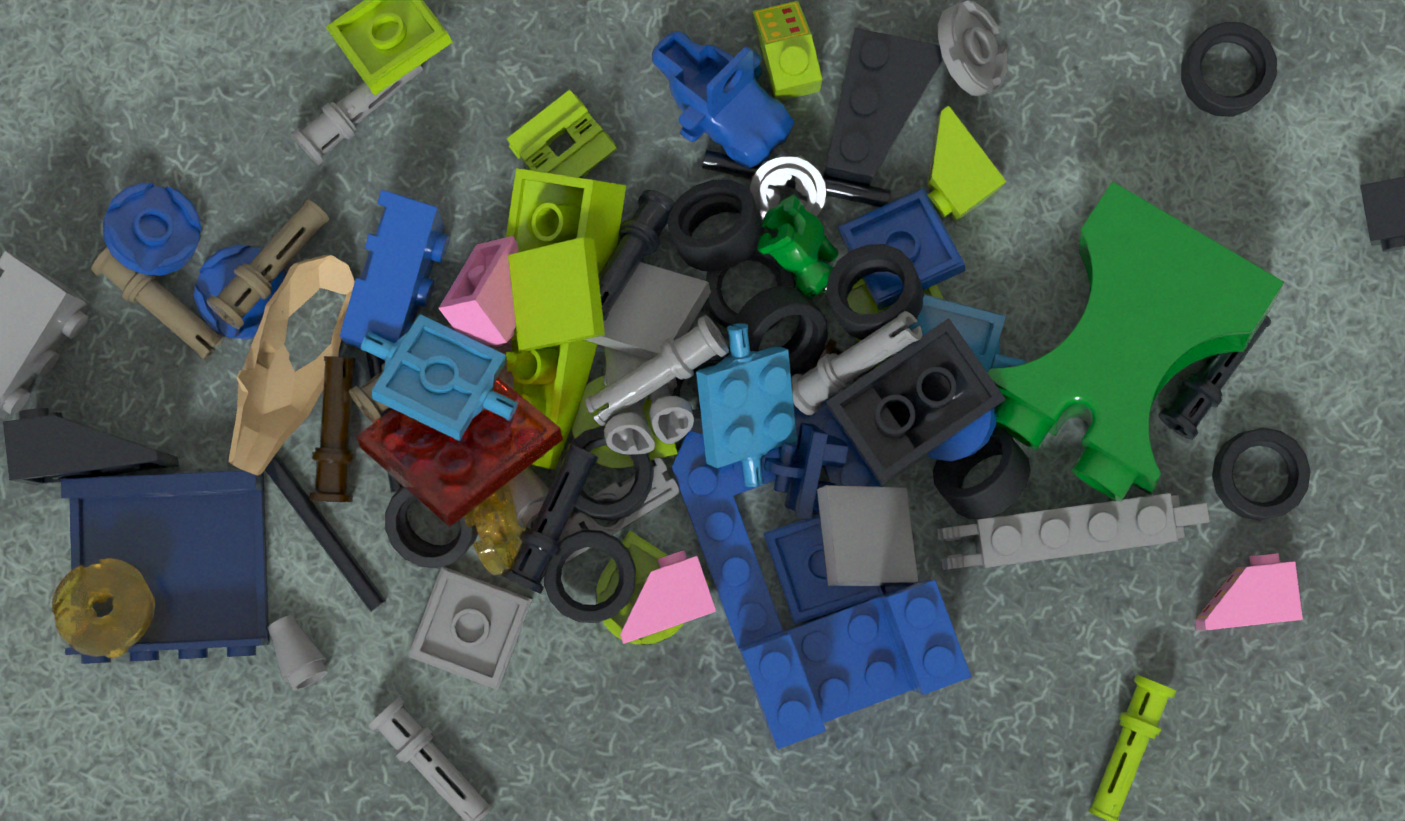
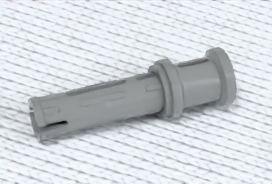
M419 65L376 96L373 95L366 83L362 81L353 91L336 104L331 102L330 104L326 103L321 107L323 113L304 129L292 131L291 135L306 154L320 166L324 162L323 156L344 138L351 140L357 131L356 126L399 91L408 81L420 74L423 68Z
M904 311L897 318L839 355L826 354L818 360L817 366L806 374H795L792 376L791 384L794 405L806 415H812L820 410L822 402L854 383L855 378L912 342L920 340L923 335L921 326L913 330L908 328L917 323V319L911 313Z
M706 315L698 319V326L676 340L668 338L663 341V345L660 346L661 353L595 395L586 398L585 403L590 413L605 403L609 404L598 411V414L593 417L595 421L601 426L605 425L612 417L620 414L677 377L680 380L688 379L694 375V369L715 355L723 357L728 354L727 343L713 321Z
M399 696L368 727L372 731L378 730L397 750L395 757L399 761L404 763L410 761L464 821H481L493 807L482 798L462 773L431 741L434 738L431 734L433 731L428 726L424 728L420 726L403 707L405 701ZM392 720H394L405 731V733L408 735V738L405 737L404 734L394 725ZM420 750H422L428 756L430 762H428L422 756V754L419 752ZM436 767H437V768L449 779V781L460 791V793L464 796V800L453 790V788H452V787L443 779V777L436 771V769H435Z

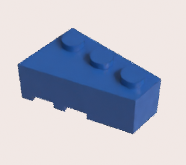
M382 189L377 204L384 206L385 209L376 234H368L364 249H368L370 252L361 277H357L340 332V338L345 345L360 350L364 337L367 338L366 334L369 331L393 343L409 332L414 324L419 305L426 307L429 303L434 288V280L429 279L434 261L440 263L443 261L450 240V236L444 234L445 226L437 207Z

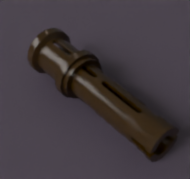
M324 356L325 368L320 447H315V452H312V460L316 461L315 491L310 493L309 498L312 501L353 502L354 495L349 493L350 464L356 462V454H354V449H349L352 397L349 394V390L353 387L356 358Z

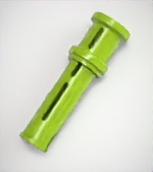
M1137 674L1134 678L1137 687L1127 712H1121L1119 716V725L1123 726L1106 767L1093 804L1088 812L1108 821H1119L1118 817L1132 782L1135 779L1149 739H1155L1156 735L1159 736L1161 728L1158 723L1168 698L1175 697L1177 690Z

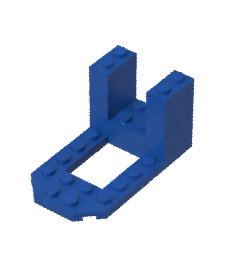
M827 400L822 402L820 410L812 415H806L794 405L797 441L802 422L815 424L827 434L843 439L848 443L846 462L842 468L823 465L829 482L835 483L837 486L881 487L827 408ZM693 431L687 433L672 465V470L771 739L777 749L826 732L825 722L912 690L925 695L972 677L936 580H918L917 583L908 586H884L886 594L846 607L783 631L734 499L735 495L757 487L744 486L742 461L720 468L706 464L703 434ZM782 446L770 450L761 457L763 485L775 481L777 475L764 470L765 458H780Z

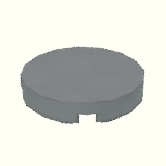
M967 0L962 3H955L942 11L938 23V41L942 58L948 71L960 88L971 95L983 96L1003 85L1007 73V52L1004 45L999 47L997 45L994 35L1000 33L999 28L988 11L976 2Z

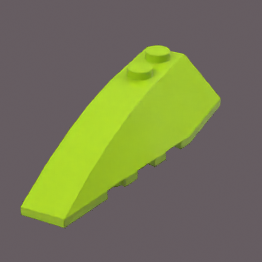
M516 168L506 237L513 236L518 243L519 252L580 237L594 238L599 275L618 244L626 185ZM515 327V333L511 338L512 352H506L507 372H512L514 382V395L509 398L518 401V407L510 420L511 458L514 461L556 469L578 411L597 344L586 340H579L531 351H520L518 349Z

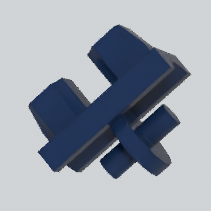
M802 422L797 445L784 442L780 458H765L764 470L777 474L774 490L787 493L785 507L795 511L797 518L811 520L812 512H820L817 489L826 485L837 486L832 482L819 481L822 465L842 468L846 462L849 446L843 439L827 434L815 424Z

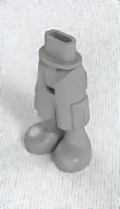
M604 346L606 362L604 385L606 387L648 361V359ZM676 378L621 412V414L612 417L607 422L604 428V437L610 449L621 454H645L654 450L653 434L643 409L647 398L651 399L652 403L649 413L653 430L662 442L666 444L677 442L691 430L694 416L690 403L681 397L672 396L674 388L677 387Z

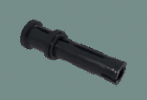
M645 190L642 192L638 199L639 208L632 219L624 221L619 231L621 241L598 275L603 321H606L610 310L643 257L654 253L660 245L659 236L668 224L667 220L675 202L659 191Z
M1266 316L1244 352H1228L1210 356L1197 374L1192 373L1190 376H1186L1182 381L1183 389L1169 409L1163 408L1158 414L1161 421L1182 437L1190 440L1195 439L1198 435L1197 426L1211 407L1216 408L1222 402L1221 397L1223 395L1221 389L1245 359L1266 327H1269L1271 319Z
M569 444L568 452L548 490V494L532 528L526 527L525 531H521L519 538L522 543L510 568L503 569L501 576L539 594L542 593L544 589L541 584L553 556H559L562 551L560 549L562 544L558 540L578 501L595 462L598 460L597 456Z

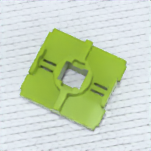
M570 89L506 138L509 148L518 159L521 158L529 170L585 178L592 169L617 151L613 140L588 113L585 105ZM566 132L575 144L558 157L549 145Z

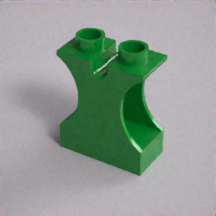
M1112 181L1080 231L1079 254L1088 275L1090 297L1078 325L1059 346L1041 358L1014 367L990 368L987 373L1006 399L994 408V414L997 413L996 425L1005 428L1013 439L1027 447L1037 450L1046 435L1050 433L1056 436L1068 419H1084L1088 423L1089 428L1082 438V454L1071 471L1098 492L1121 502L1132 485L1150 496L1157 487L1161 472L1155 462L1151 449L1149 415L1158 394L1177 373L1196 361L1221 353L1244 352L1275 304L1284 281Z

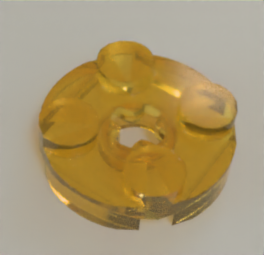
M491 475L476 480L475 483L464 487L462 505L467 528L476 525L481 541L473 543L479 559L492 575H498L502 573L503 569L510 568L521 545L518 532L523 531L525 528L518 525L513 503L508 505L499 478L496 475Z
M99 559V564H92L86 568L82 564L71 570L62 579L53 595L52 612L55 614V626L59 634L71 648L89 656L118 658L124 655L129 647L138 642L147 631L154 614L155 598L142 574L134 566L118 559ZM108 598H113L111 604L113 610L108 615L96 617L97 613L92 608L93 604L96 601L104 603Z

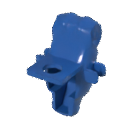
M680 31L669 33L653 49L652 62L669 81L671 95L678 107L683 111L679 117V123L683 126L680 134L687 140L695 142L705 132L714 142L723 146L725 152L733 161L746 169L755 167L763 163V161L766 162L770 158L771 152L778 145L786 142L794 125V120L790 117L784 105L777 99L769 96L767 91L756 81L763 72L759 66L762 56L748 46H745L733 57L715 45H699L691 41L686 34Z

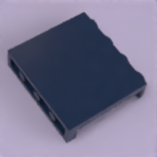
M243 470L61 479V499H67L70 502L73 647L65 648V655L81 654V664L111 662V653L129 652L130 662L160 660L159 650H178V659L208 658V648L227 647V657L254 656L256 655V646L269 645V632L267 630L269 619L264 472L260 475Z

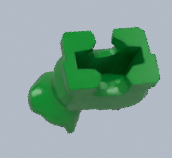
M792 195L765 213L762 226L768 230H775L778 235L774 238L769 233L761 235L757 250L762 254H770L784 270L793 273L796 289L805 296L813 298L826 293L828 276L834 268L820 261L818 256L825 261L833 262L837 259L839 251L824 235V227L820 220L812 213L806 211L800 200L795 195Z

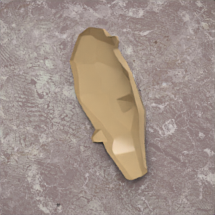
M332 255L315 257L294 263L290 267L283 283L265 306L263 318L249 349L244 368L239 371L236 377L239 383L237 414L228 461L233 466L255 475L262 474L283 443L309 416L323 391L324 356L338 357L341 343L340 332L355 281L349 265ZM319 288L345 294V301L334 328L331 344L314 361L294 371L289 360V352L284 345L288 318L309 300Z

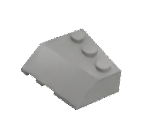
M7 251L0 258V268L4 270L0 277V418L2 419L8 413L12 416L23 408L30 397V393L27 391L28 387L38 375L44 377L53 369L59 359V354L56 351L67 337L73 339L83 330L89 319V316L85 313L91 307V304L48 272Z

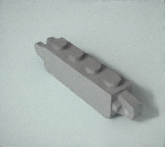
M1171 493L1124 499L1121 502L1109 501L978 519L972 521L970 525L937 529L938 539H944L945 541L960 540L962 537L974 535L977 554L965 556L958 554L941 559L943 570L976 565L981 569L1178 542V539L1185 538L1183 526L1208 523L1210 521L1207 503L1180 507L1179 495L1171 496Z

